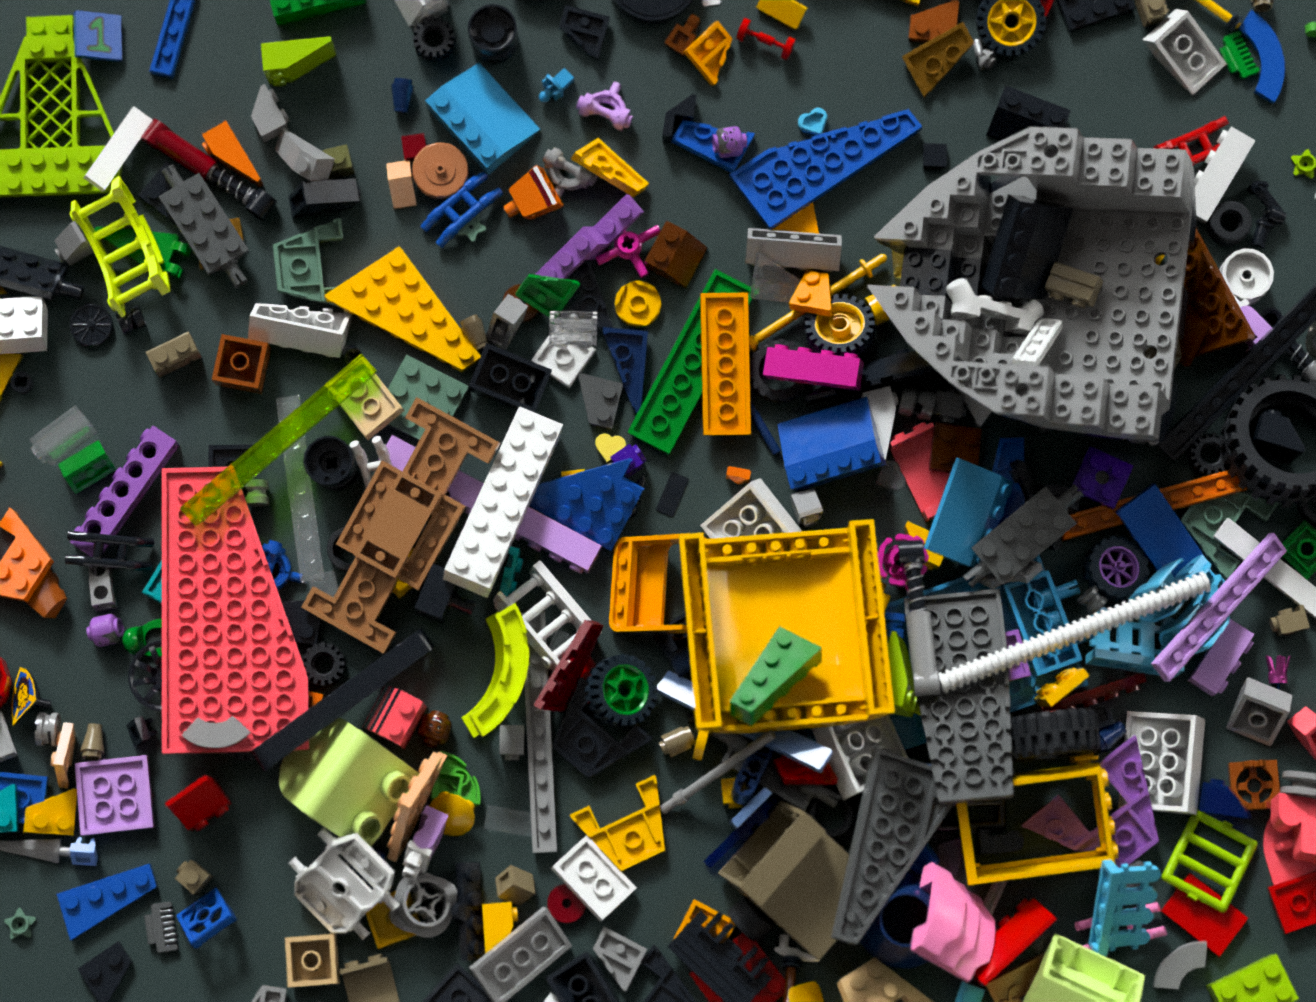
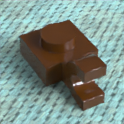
M691 14L684 27L677 24L664 42L665 46L685 57L683 51L697 39V36L692 34V32L699 26L700 18Z

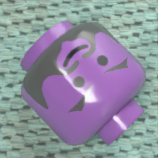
M737 126L718 128L716 134L712 135L713 151L718 153L721 158L740 156L743 148L747 147L746 134H742Z
M114 614L93 617L90 621V626L86 630L88 639L93 641L98 647L119 643L124 635L122 620Z

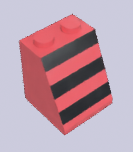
M384 685L362 727L405 749L427 706L423 701L402 690Z

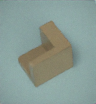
M510 865L495 877L497 896L501 899L521 906L535 895L534 879L531 873Z

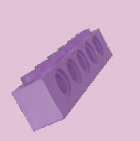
M153 425L150 430L147 428L140 437L141 442L138 447L131 449L128 453L126 464L123 468L119 467L112 477L114 481L109 488L105 487L98 497L100 500L95 507L92 506L87 511L85 522L81 527H76L74 531L90 533L91 529L98 525L101 527L100 534L117 535L160 474L162 468H164L179 447L178 442ZM149 448L156 449V454L152 458L145 457V453ZM141 467V476L133 478L131 475L133 469ZM128 487V494L125 497H118L119 489ZM109 506H114V514L110 517H105V509ZM70 541L75 547L93 557L94 543ZM110 544L103 545V553Z

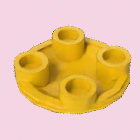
M443 791L429 805L448 815L444 830L445 835H463L470 831L474 824V804L472 801L465 800L459 795Z

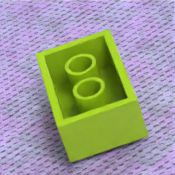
M1270 954L1206 985L1214 1002H1293L1299 999L1277 954Z

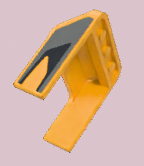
M680 534L622 537L617 540L613 554L609 625L613 631L648 635L688 634L686 625H664L668 553L672 545L679 544Z

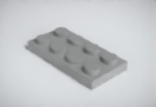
M542 907L470 966L469 969L492 1002H506L572 947L549 910L546 907Z

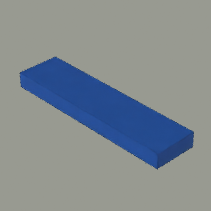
M196 0L169 1L150 66V74L173 79Z

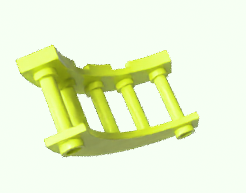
M118 176L111 180L110 193L82 209L76 200L72 201L70 217L72 221L79 224L97 257L108 290L107 302L113 311H117L122 318L125 316L124 303L152 288L154 290L158 289L163 296L170 292V283L167 272H162L160 264L164 263L155 237L144 215L139 216L132 205L136 201L121 177ZM113 202H119L125 212L124 217L95 232L87 216ZM127 225L132 226L137 235L135 240L107 255L100 240ZM141 248L146 258L144 263L117 277L112 263ZM149 271L147 281L122 294L121 285Z
M516 603L500 612L497 611L485 619L493 637L495 665L491 682L482 699L472 710L461 717L473 738L479 734L481 737L485 736L504 720L517 702L526 680L529 665L527 631Z

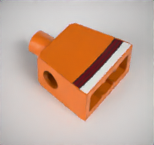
M536 165L509 188V192L514 200L503 207L510 218L521 212L524 218L531 220L562 208L564 205L544 168Z

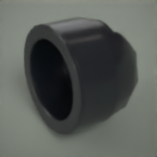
M347 345L342 350L341 356L348 365H353L362 358V352L354 345ZM350 351L355 355L353 358L348 355Z

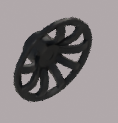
M162 640L145 645L133 657L128 671V682L132 694L139 703L151 710L162 712V706L150 703L152 697L159 690L162 691V661L156 651V647L162 646ZM148 651H150L157 665L155 668L139 661ZM136 666L151 673V677L134 680ZM144 684H153L154 686L144 698L136 688Z

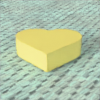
M600 434L595 440V445L608 464L610 457L624 448L626 442L620 436L611 437L608 434Z

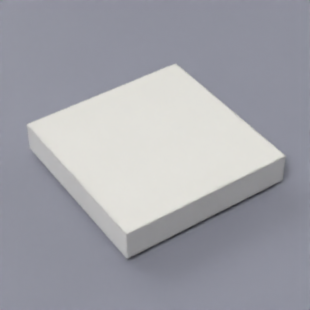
M557 323L531 361L552 369L550 376L570 389L578 378L579 373L583 371L595 354L596 349Z

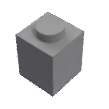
M500 725L499 754L500 756H505V760H519V756H525L524 725Z

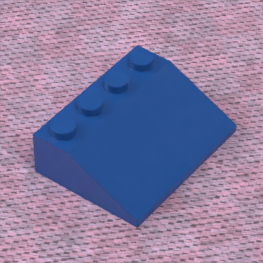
M868 397L777 424L791 490L796 492L887 465Z

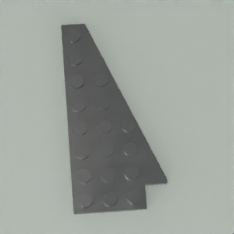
M880 748L872 750L832 930V939L851 945L858 944L953 806V804H939L931 765Z

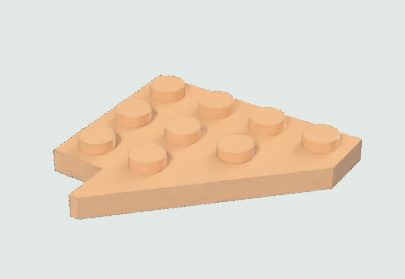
M433 752L429 760L424 759L419 768L421 773L418 777L413 776L408 786L409 792L401 795L397 804L399 808L394 816L396 822L390 831L392 836L387 843V848H389L387 859L396 862L406 847L446 761L447 755L441 752Z

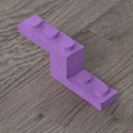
M625 195L595 226H583L535 275L566 279L585 260H596L595 257L601 255L644 211L630 195Z

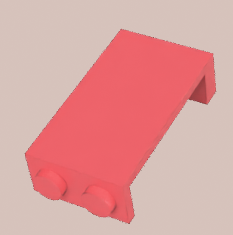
M925 422L914 426V431L906 435L904 432L893 436L888 446L925 522L935 517L950 476L948 472L929 470L932 435L935 427L933 422L927 425Z

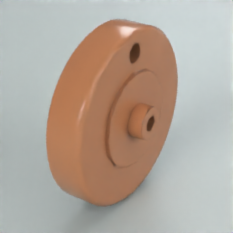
M433 143L424 147L416 155L412 173L417 188L423 194L433 199H448L464 186V183L468 180L469 169L464 154L458 148L448 143Z

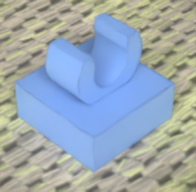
M78 837L76 843H71L70 856L73 865H97L98 855L94 838H91L90 844H83L82 837Z

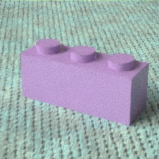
M1230 619L1225 630L1215 643L1207 649L1188 681L1210 696L1216 695L1217 692L1221 694L1228 685L1226 678L1229 673L1234 674L1241 664L1238 659L1242 653L1247 654L1254 643L1251 639L1254 634Z

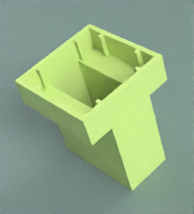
M1055 933L1023 1002H1139L1145 975Z

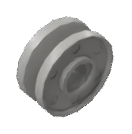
M1283 771L1282 778L1291 781L1292 786H1282L1280 793L1316 799L1315 773Z

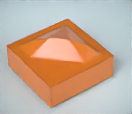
M729 466L726 479L732 480L736 484L749 483L751 471Z

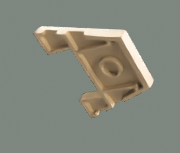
M875 957L837 983L844 1002H897L900 999L904 1002H934Z

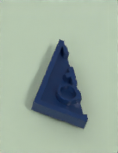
M603 327V335L632 409L637 414L642 402L648 331Z

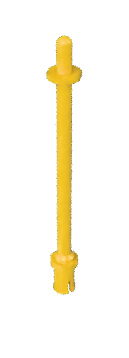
M880 254L867 263L861 259L858 269L830 286L831 297L864 275L871 279L873 277L872 270L885 263L887 256ZM793 310L754 336L750 335L749 352L754 353L760 342L807 312Z

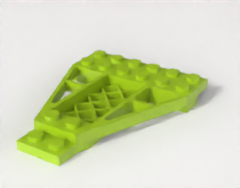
M73 15L26 17V36L23 39L0 96V121H21V146L18 149L0 150V197L110 193L111 182L102 192L84 179V176L105 146H80V119L102 117L110 137L113 136L114 131L83 59L74 57ZM56 63L51 70L44 64ZM64 65L71 72L61 81L55 75V72ZM41 66L48 73L38 82L31 74ZM80 69L85 76L98 110L80 111ZM20 71V112L2 114ZM53 77L59 84L49 92L43 85ZM29 78L36 83L30 91ZM70 80H72V90L66 85ZM64 87L71 94L61 103L55 95ZM41 88L48 95L38 104L31 97ZM53 99L60 106L50 115L43 107ZM29 100L36 106L30 113ZM71 101L72 112L66 107ZM64 109L71 117L61 125L55 118ZM41 110L48 118L38 126L31 119ZM53 121L59 129L50 137L43 130ZM29 122L36 128L30 136ZM71 124L72 134L66 130ZM65 132L71 140L64 147H60L55 140ZM42 133L48 140L40 148H37L32 141ZM52 143L56 146L54 148H48ZM122 166L120 167L116 175L113 177V179L118 176L121 177Z

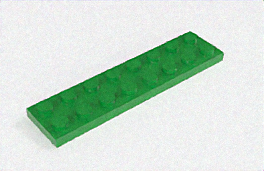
M714 269L702 293H748L749 307L756 289ZM700 297L627 432L628 435L667 455H670L702 395Z

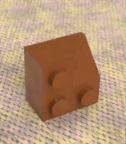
M221 334L212 381L216 386L262 394L271 353L270 345L267 342Z

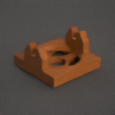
M1262 759L1227 763L1232 811L1271 809V799L1280 793L1277 760ZM1256 767L1267 772L1271 781H1262L1261 778L1257 777ZM1248 768L1249 778L1244 783H1237L1240 773ZM1250 779H1256L1260 782L1261 786L1258 792L1253 793L1249 791L1247 783ZM1272 788L1269 798L1260 803L1259 794L1263 789ZM1238 790H1245L1250 794L1252 803L1243 800L1238 794Z

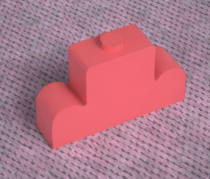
M1278 793L1271 799L1270 820L1273 828L1281 833H1286L1292 829L1293 858L1313 862V865H1316V799Z

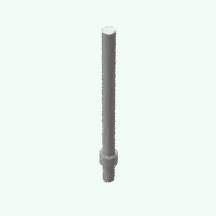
M769 730L686 789H680L675 792L673 798L660 806L662 813L666 814L678 805L682 806L687 803L692 795L775 739V733Z

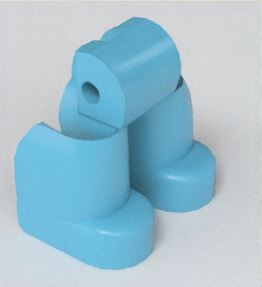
M1203 555L1193 558L1177 573L1175 578L1171 571L1178 564L1184 562V560L1179 558L1164 565L1147 583L1139 586L1129 597V599L1135 600V597L1139 596L1141 598L1145 593L1149 595L1150 591L1156 592V589H1163L1165 585L1170 587V584L1173 582L1177 584L1178 580L1185 581L1186 577L1192 578L1194 574L1198 576L1199 572L1206 574L1211 586L1210 592L1206 593L1204 591L1203 595L1196 594V597L1192 598V601L1183 613L1166 625L1159 635L1160 644L1164 649L1225 582L1220 574L1215 575L1211 571L1212 564ZM1183 599L1182 603L1179 604L1175 602L1174 606L1168 605L1167 609L1162 607L1159 612L1155 610L1153 614L1147 613L1146 617L1140 616V619L1152 623L1174 615L1185 600ZM1230 615L1195 654L1209 649L1229 624Z

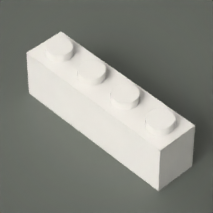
M1230 127L1228 132L1222 131L1216 141L1220 144L1216 152L1210 151L1204 161L1208 164L1204 172L1199 170L1194 178V184H1196V219L1204 224L1210 218L1256 141L1233 127Z

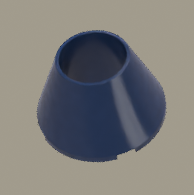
M911 871L906 872L860 939L865 950L873 958L875 957L887 966L906 969L918 967L929 962L927 959L911 951L912 943L900 944L892 940L886 934L882 925V914L885 906L890 900L900 895H907L917 899L924 906L928 918L931 894L920 888L922 874Z

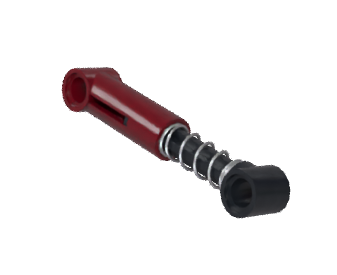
M154 118L142 134L141 139L155 150L163 152L195 175L200 173L204 181L210 180V182L217 183L219 188L226 189L227 193L235 195L237 200L241 199L245 209L256 218L264 221L276 205L277 201L267 192L259 188L258 190L251 189V187L248 188L242 184L243 181L239 182L234 179V175L231 177L225 173V170L219 169L216 160L175 134L161 121Z

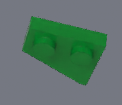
M528 274L515 295L544 315L555 320L580 286V282Z

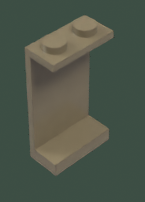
M382 954L368 957L367 963L359 964L358 960L345 963V968L339 970L340 975L343 976L349 1002H400L389 957L383 958Z

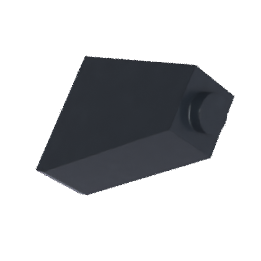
M356 179L302 181L288 196L292 218H299L353 208L359 202L361 192L356 184Z

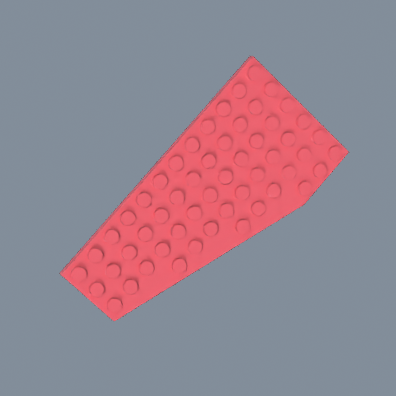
M234 466L162 468V754L250 752L309 709V678ZM234 716L251 732L241 742L226 748L200 747L182 736L184 731L198 717L205 722L220 723ZM309 740L293 751L309 750Z

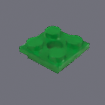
M1304 520L1282 543L1287 550L1282 558L1302 577L1308 580L1316 571V530ZM1303 543L1309 544L1312 547V554L1310 556H1306L1301 552V545Z

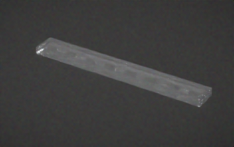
M300 396L276 398L300 582L308 583L325 580L312 480L306 473L303 463L307 443Z

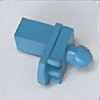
M565 68L554 78L548 74L542 80L544 91H541L539 94V100L547 102L550 100V97L555 101L562 98L563 91L574 82V77Z

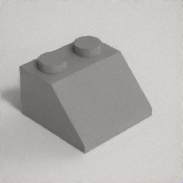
M1247 677L1237 696L1226 729L1272 746L1290 712L1292 695Z

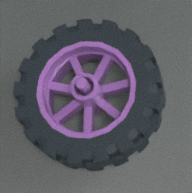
M1111 536L1095 544L1086 554V562L1083 563V569H1085L1084 578L1088 580L1089 588L1095 585L1098 588V593L1101 596H1105L1108 601L1116 600V602L1129 599L1139 586L1147 583L1148 580L1146 576L1149 575V568H1147L1149 563L1147 557L1144 558L1143 550L1136 546L1137 543L1132 540L1128 541L1126 537L1122 536L1119 538ZM1110 553L1118 554L1116 562ZM1104 556L1110 565L1101 563ZM1122 557L1128 562L1127 564L1121 561ZM1128 567H1130V575L1124 571ZM1102 569H1105V570H1106V573H1107V576H1106V577L1104 576V573H1103ZM1120 575L1128 580L1126 584L1121 585ZM1114 577L1115 584L1111 583L1108 579Z

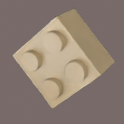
M337 934L285 938L288 987L340 983Z

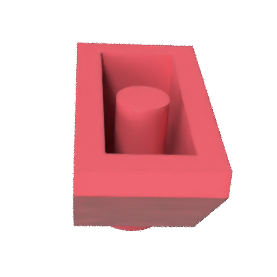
M1305 706L1289 719L1288 723L1295 737L1316 761V714Z

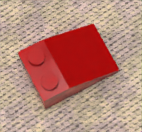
M204 775L165 802L169 810L188 830H196L197 832L209 825L208 820L216 816L219 818L228 812V806L232 804L217 780L207 775Z

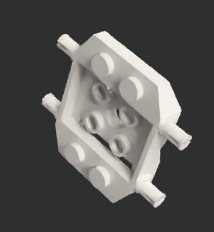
M324 827L317 835L327 844L326 850L308 868L304 867L296 857L288 863L298 873L297 879L294 881V895L331 933H347L354 930L363 940L370 932L360 924L359 920L370 909L382 901L392 911L400 905L389 892L395 871L357 833L337 839ZM339 854H341L374 887L373 890H371L367 886L365 880L359 878L350 869L349 864L343 861L338 856ZM336 883H341L345 887V892L339 891L336 888Z

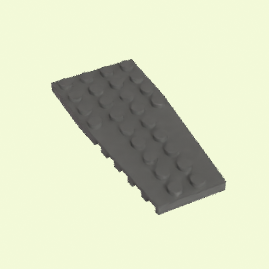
M1000 588L924 596L926 597L924 599L925 607H927L925 611L931 613L938 673L944 674L945 670L952 671L953 667L957 669L961 664L965 666L968 661L973 663L974 659L980 660L981 656L987 657L989 653L993 655L995 651L1001 652L1002 648L1007 649ZM904 598L905 615L911 611L908 606L909 598ZM908 634L910 660H911V669H912V674H913L911 647H910V639H909V634ZM1005 668L1003 672L999 670L996 675L991 673L990 677L986 675L983 680L978 678L975 683L971 681L970 685L963 684L962 688L956 687L954 691L950 689L946 694L940 687V694L917 696L939 804L1012 798L1013 771L1009 668Z

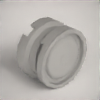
M39 712L36 718V745L44 746L45 744H50L51 746H56L58 731L61 732V716L59 713L47 715L45 712Z

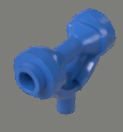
M269 540L268 544L264 543L262 548L271 573H273L274 565L276 563L279 565V574L274 579L277 590L283 588L287 584V580L301 583L303 574L290 571L291 564L285 554L286 549L282 548L283 544Z

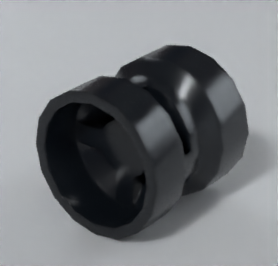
M138 305L131 307L130 311L125 312V316L122 318L119 313L116 314L124 335L132 333L133 329L147 327Z

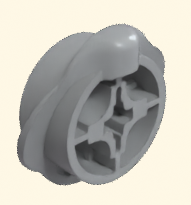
M419 873L415 881L404 877L399 882L394 899L400 905L394 911L390 909V920L401 930L414 933L420 937L429 938L437 936L450 923L452 916L451 908L457 903V888L451 882L429 873H425V875ZM420 886L428 887L431 890H433L436 894L429 895L426 893L424 888L421 889ZM412 890L413 904L407 908V895ZM432 900V902L427 904L426 907H419L415 909V907L420 905L421 902H428ZM440 901V913L438 918L435 919L434 905ZM418 914L422 917L423 921L426 920L427 923L419 922L415 920L411 915Z

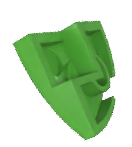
M440 750L441 753L447 755V758L431 791L430 801L432 802L434 798L438 797L439 793L446 791L450 794L459 795L465 800L472 801L474 806H479L481 799L479 784L476 777H471L465 769L467 764L455 755Z

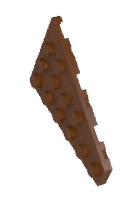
M1196 228L1194 247H1188L1184 287L1189 293L1187 306L1209 325L1195 357L1254 340L1255 334Z

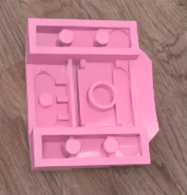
M931 862L923 867L920 888L931 894L927 923L914 929L911 951L963 981L969 982L975 969L990 961L995 938V919L984 906L981 897L967 890L965 885L953 879L949 871Z

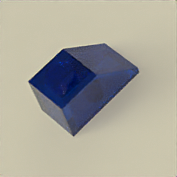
M1210 779V783L1203 782L1199 811L1251 819V813L1230 786L1224 785V780Z

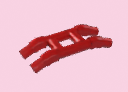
M1223 116L1180 137L1155 145L1153 149H1176L1178 147L1179 150H1186L1192 165H1196L1205 161L1211 150L1216 152L1220 145L1218 144L1213 147L1207 135L1228 125L1229 122L1226 116ZM1198 139L1204 151L1192 156L1187 143Z

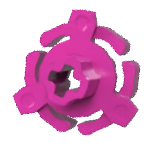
M897 534L895 537L896 542L921 540L917 535L913 538L910 535ZM886 538L877 552L880 578H887V572L890 576L888 581L890 586L904 587L908 592V586L905 584L907 581V575L904 573L905 569H903V566L895 565L899 559L898 545H894L884 554L885 548L893 541L891 538ZM924 549L925 563L929 559L926 549ZM925 565L922 566L921 575H924L927 571Z

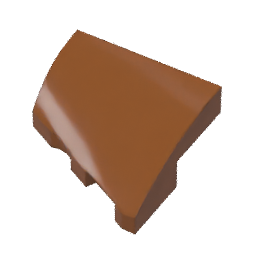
M51 568L30 600L26 603L44 618L55 619L66 602L67 597L64 590L59 587L57 574L52 573Z

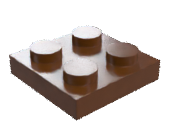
M935 422L929 470L951 473L956 457L978 466L982 429Z

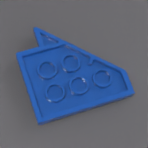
M628 458L540 483L529 506L612 551L645 488L624 477L633 459Z

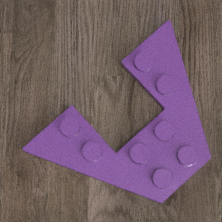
M1135 734L1099 762L1100 767L1105 768L1108 780L1127 802L1110 815L1115 827V834L1111 835V839L1115 840L1119 859H1114L1117 868H1121V864L1127 863L1129 865L1159 841ZM1057 795L1021 824L1023 828L1032 830L1075 851L1096 850V847H1100L1098 827L1096 826L1093 830L1089 831L1060 795Z

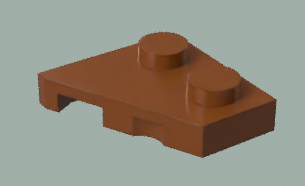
M959 0L911 15L908 41L928 42L957 25Z

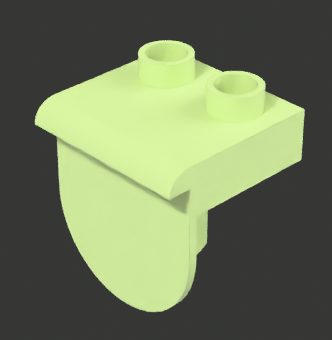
M337 718L309 739V750L292 751L283 758L279 773V786L287 800L337 836L342 837L357 833L372 847L399 808L397 804L401 795L409 792L408 786L413 776L418 777L420 773L346 720Z

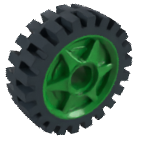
M616 655L603 659L595 665V668L591 669L589 672L591 676H588L586 679L589 685L585 686V692H588L589 696L585 698L586 702H591V705L588 706L590 711H595L594 716L601 718L602 723L613 727H625L639 723L650 715V710L654 709L656 705L653 701L657 700L658 695L654 694V691L658 690V686L653 685V681L656 678L654 675L650 676L649 673L652 670L650 667L644 666L646 664L644 661H638V658L635 656ZM619 686L624 690L623 696L619 692Z

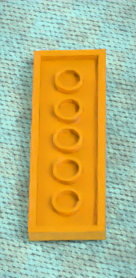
M700 293L703 436L751 435L748 293Z

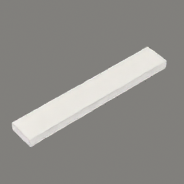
M1230 518L1223 522L1213 536L1215 540L1242 561L1260 543ZM1279 559L1263 578L1298 606L1304 605L1305 611L1316 619V587Z

